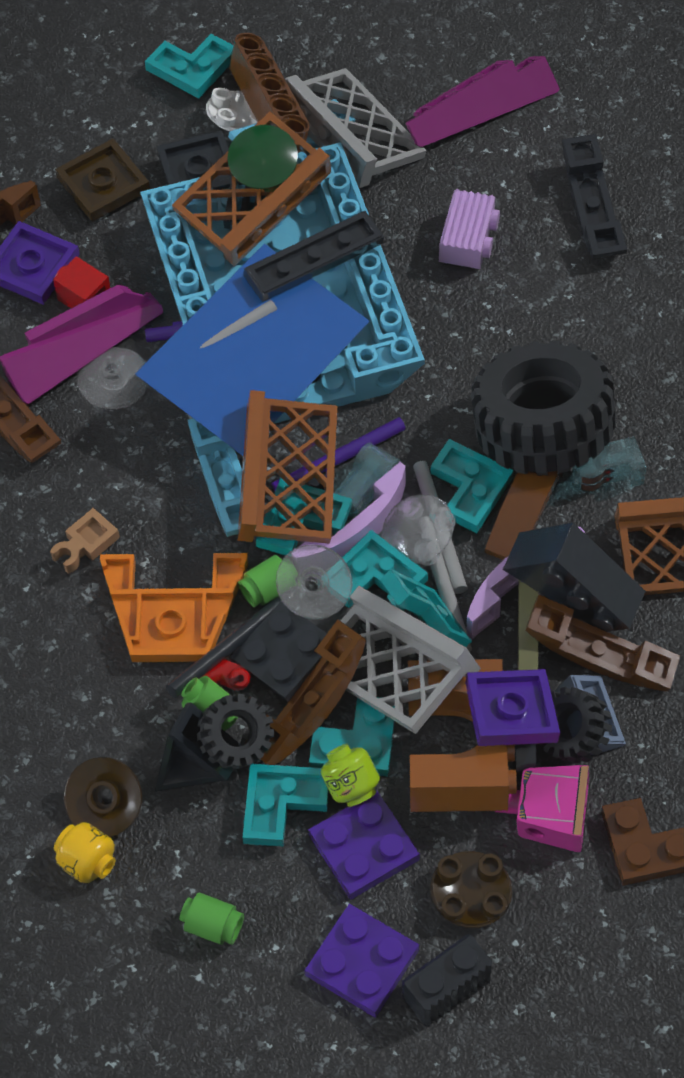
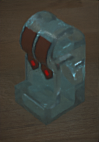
M632 436L610 442L607 446H604V450L596 458L590 457L587 464L579 468L576 465L573 466L572 483L583 492H594L603 484L625 479L629 487L644 484L647 466L635 437Z

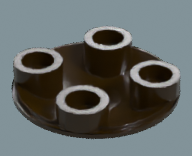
M464 851L445 856L438 863V867L434 871L431 880V897L435 907L444 918L461 927L481 928L491 925L505 914L512 898L511 880L503 867L502 860L490 853Z

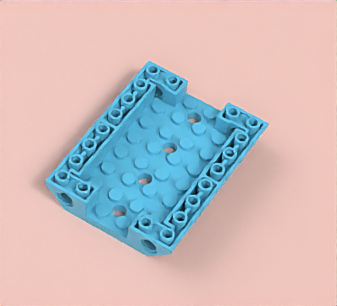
M341 142L320 147L330 156L331 173L235 266L224 258L222 251L172 208V204L200 177L141 192V197L183 325L264 243L275 252H279L358 213L366 211L369 215ZM304 152L298 153L297 164H300L307 157ZM239 185L238 189H244L245 185ZM251 196L248 211L254 208L256 196ZM237 197V212L241 209L243 197ZM212 198V213L225 212L228 198ZM193 199L185 208L192 214L207 213V199ZM223 220L212 221V231L221 239L232 230V225L231 229H224ZM381 245L312 278L370 322L319 375L320 379L315 383H311L295 401L336 405L339 407L389 394L425 364V359ZM284 412L274 424L290 420L291 418Z

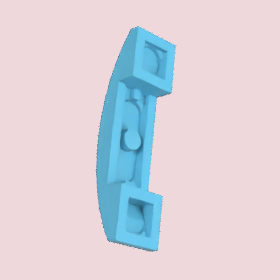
M195 419L187 420L196 453L223 530L227 537L238 534L242 468L236 451Z

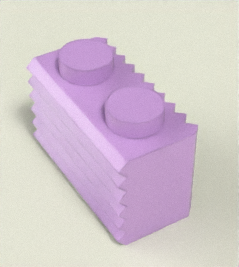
M454 190L439 243V262L481 269L483 258H490L493 238L489 237L490 230L497 231L500 218V210H495V197L493 195L488 196L486 194L481 195L479 192L474 194L472 191Z

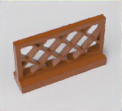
M270 111L255 126L272 125L284 130L294 140L297 150H301L307 155L300 164L296 165L294 172L274 192H266L263 189L254 188L237 189V180L234 176H232V189L212 190V181L217 176L232 175L229 167H227L228 152H226L172 204L173 210L222 251L224 258L233 266L239 263L331 173L330 156L320 147L317 150ZM257 196V206L251 211L237 212V197ZM232 197V212L212 213V198ZM193 199H207V213L192 214L185 207ZM232 220V230L222 239L212 231V221Z
M250 390L246 412L237 541L253 542V538L256 536L330 544L338 406L265 398V391ZM270 411L285 412L293 421L280 430L270 420ZM312 415L328 417V426L318 434L306 422ZM298 426L310 438L309 441L299 448L286 436ZM269 431L273 434V436L270 437V438H269ZM277 441H280L291 453L279 463L268 453V448ZM315 444L327 455L326 460L318 466H315L303 454ZM295 459L309 471L298 481H295L284 469ZM267 464L271 467V469L268 470V471H267ZM324 469H326V476L321 473ZM275 474H278L289 486L278 496H275L266 486V481ZM314 477L325 488V492L315 500L302 488L304 484ZM294 492L307 504L305 508L295 515L282 503L283 500ZM265 497L270 501L266 505H264ZM323 502H324V510L319 506V505L322 504ZM274 507L288 520L280 527L263 525L264 515ZM313 511L323 521V531L308 530L299 520Z
M684 497L618 503L614 517L616 530L619 532L624 571L634 579L633 572L642 562L658 574L651 584L640 585L646 591L644 595L684 592V581H679L668 573L679 559L684 562V545L679 549L663 537L670 528L680 527L684 530ZM655 529H662L659 533L655 531ZM643 531L653 540L643 552H640L629 543L628 532ZM657 543L675 555L664 569L647 557ZM631 554L637 558L633 564ZM662 579H665L667 581L665 583H659Z

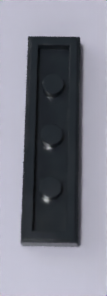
M363 211L244 268L243 276L260 300L264 302L383 244L384 236L367 212Z

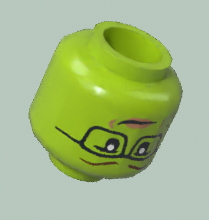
M343 744L326 754L329 760L323 765L320 773L332 798L336 802L347 803L349 807H352L376 794L375 787L379 783L380 776L364 748L350 749L348 744Z

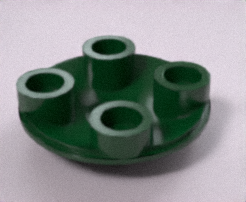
M271 125L252 126L239 133L232 141L227 158L229 170L232 176L247 187L274 192L296 168L298 161L296 144L287 132Z

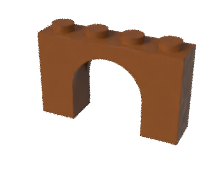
M502 659L475 660L481 668L478 672L503 671ZM419 660L408 661V667L419 665ZM442 669L428 673V684L440 683L449 672ZM420 675L408 678V691L421 688ZM462 677L431 716L453 715L473 722L465 684L466 677ZM421 699L408 702L409 716H413L421 707ZM477 745L471 750L457 754L410 755L411 812L508 811L509 794H516L517 791L516 770H508V762L515 761V745Z

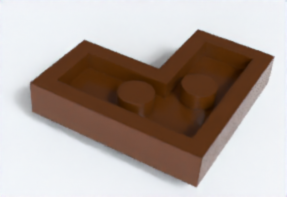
M641 798L602 806L601 814L622 886L684 873V827L652 834Z

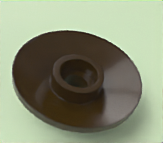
M109 757L92 758L77 766L69 776L64 791L65 808L73 824L76 826L83 822L89 823L109 837L124 832L134 823L142 803L141 787L134 772L123 762ZM105 789H109L113 794V800L110 804L104 802L102 798V793Z

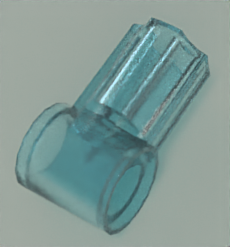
M367 443L361 448L355 458L353 470L334 492L335 494L352 498V507L349 512L351 517L359 515L374 498L373 484L399 462L402 463L400 459L372 443Z

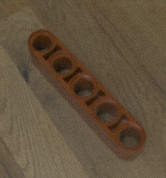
M252 33L238 34L234 40L229 68L257 122L270 111L307 141L310 128L309 122L261 37Z

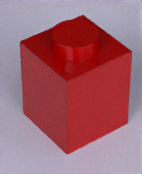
M77 256L68 265L61 267L53 279L57 299L69 308H73L110 289L109 277Z

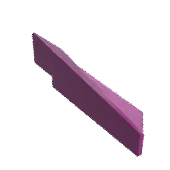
M545 56L528 57L516 66L512 60L496 61L418 108L414 112L415 117L405 124L415 144L423 147L555 94L559 91V86Z
M116 285L25 332L28 346L0 356V362L7 382L25 404H30L161 315L163 308L149 292L143 295L132 292L126 286Z

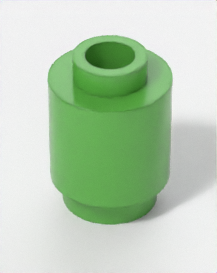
M273 555L245 572L244 578L238 581V586L242 595L252 607H256L259 604L265 606L295 587L294 578L297 577V573L286 557L281 559L277 555Z
M203 676L199 679L193 678L182 691V707L184 708L186 703L191 702L204 712L212 703L230 694L208 676ZM231 716L226 718L221 728L224 731L228 730L238 717Z
M200 892L197 893L194 899L187 898L180 914V921L185 922V932L222 945L224 942L233 945L240 933L244 920V913L236 911V906Z

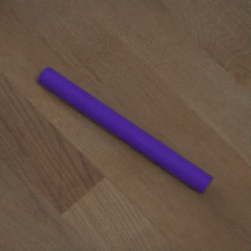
M398 417L336 449L335 466L406 430L402 419ZM324 455L323 457L313 461L312 463L315 466H318L320 463L326 460L327 455ZM303 466L289 475L295 481H298L309 471ZM280 479L272 482V487L274 491L276 490Z

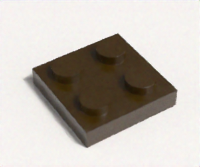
M114 138L55 169L57 179L92 222L141 196L142 191L150 190L147 178Z

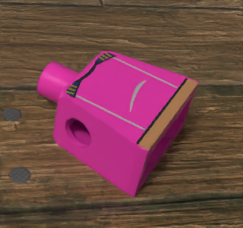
M573 765L526 768L522 774L521 790H517L516 794H509L508 811L495 812L517 814L518 835L522 838L574 852H581L589 786V766Z

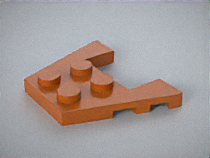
M213 553L212 588L134 589L136 564L134 554H100L101 567L131 661L196 662L214 648L238 592V581L243 579L244 573L247 570L248 553Z

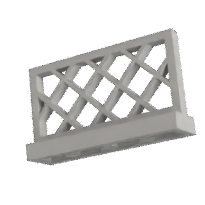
M346 68L302 81L297 75L285 78L309 122L308 136L319 147L342 143L359 188L369 185L373 175L425 157L427 150L415 144L411 134ZM343 81L350 90L332 85ZM313 91L326 94L325 99L317 97ZM329 96L348 100V105L331 101ZM352 103L366 105L371 111L354 107ZM333 112L345 114V119L337 118ZM353 116L354 118L369 121L368 126L349 121V117ZM377 123L380 125H384L391 132L372 127V124ZM353 133L366 136L365 140L358 139ZM372 137L389 142L387 147L369 142V139ZM393 143L405 146L410 151L406 152L392 148ZM373 154L384 156L386 159L377 161Z
M358 586L350 595L354 605L342 618L341 622L349 628H352L359 619L366 623V633L360 635L366 639L367 655L361 657L357 669L367 666L368 678L355 682L350 681L346 691L416 734L462 677H466L467 672H478L481 668L466 647L363 587ZM389 637L392 638V649L375 653V641ZM415 653L419 654V665L401 669V657ZM393 659V672L376 676L375 664ZM442 669L449 672L440 683L428 684V673ZM420 675L421 688L402 692V680ZM394 682V695L377 698V686ZM421 699V707L411 718L403 714V703Z

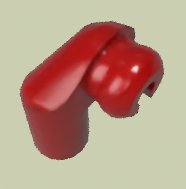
M222 660L204 675L217 684L238 691L245 689L250 683L251 678L250 673L241 665L228 660Z

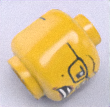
M83 822L76 826L73 824L67 826L60 833L54 844L57 865L82 883H90L98 877L104 879L111 872L116 862V859L112 857L115 848L113 840L89 823Z

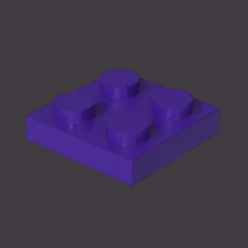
M18 221L0 245V286L44 305L55 290L53 279L61 267L68 265L76 256L80 255L79 248L73 243Z
M546 669L467 672L465 684L478 746L558 742L560 730Z
M378 791L368 800L358 805L347 807L308 829L309 837L350 900L420 860L419 852Z
M349 903L306 967L305 976L376 1018L417 955L419 944Z

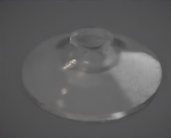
M112 347L79 370L78 385L80 392L88 402L100 408L120 409L127 407L139 400L148 388V384L135 375L146 362L139 354L132 350ZM117 370L114 373H108L109 371Z
M314 544L303 545L290 551L281 561L276 574V588L284 605L293 613L308 619H324L339 612L348 601L352 591V576L347 563L332 549ZM314 581L318 586V590L309 591L305 586V582Z

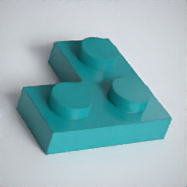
M210 34L190 54L164 41L145 60L146 71L199 99L229 67L233 45Z
M449 439L431 465L432 475L459 488L444 509V517L477 533L512 481L514 470L506 469L496 463V461Z
M280 478L275 490V496H278L289 487L282 478ZM305 484L302 486L313 500L325 492V490ZM295 492L282 501L294 515L307 506ZM333 493L331 535H335L344 527L352 507V498ZM323 502V503L320 504L319 506L324 510V502ZM274 507L266 513L263 525L280 527L288 520ZM313 511L299 520L305 527L323 531V521ZM256 537V547L291 557V553L295 550L298 543L297 540Z
M370 530L320 578V585L342 604L350 608L354 604L350 599V595L358 586L368 590L373 584H376L389 594L381 579L390 569L422 584L428 581V573L373 530Z
M392 569L382 577L381 582L389 591L387 598L392 605L402 611L407 609L413 612L415 616L426 622L428 626L464 647H467L472 642L434 589Z
M357 698L353 730L319 727L313 733L309 767L322 768L329 760L326 755L328 752L338 746L348 744L350 749L364 748L368 752L379 776L388 777L395 721Z
M250 764L242 837L243 844L284 846L287 809L327 812L329 790L321 776V768Z

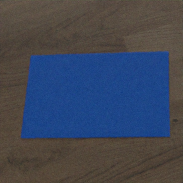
M265 243L135 373L144 382L242 456L244 455L246 412L250 390L265 391V398L295 401L370 322L312 278L262 302L243 276L244 268L277 253ZM272 300L276 305L277 310L209 346L200 348L217 333L265 302ZM270 411V420L274 423L284 412Z

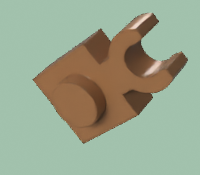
M92 508L65 531L69 541L55 544L50 553L54 561H57L63 555L71 556L63 563L65 571L71 573L79 567L81 557L86 555L93 561L120 538L119 531L98 511Z

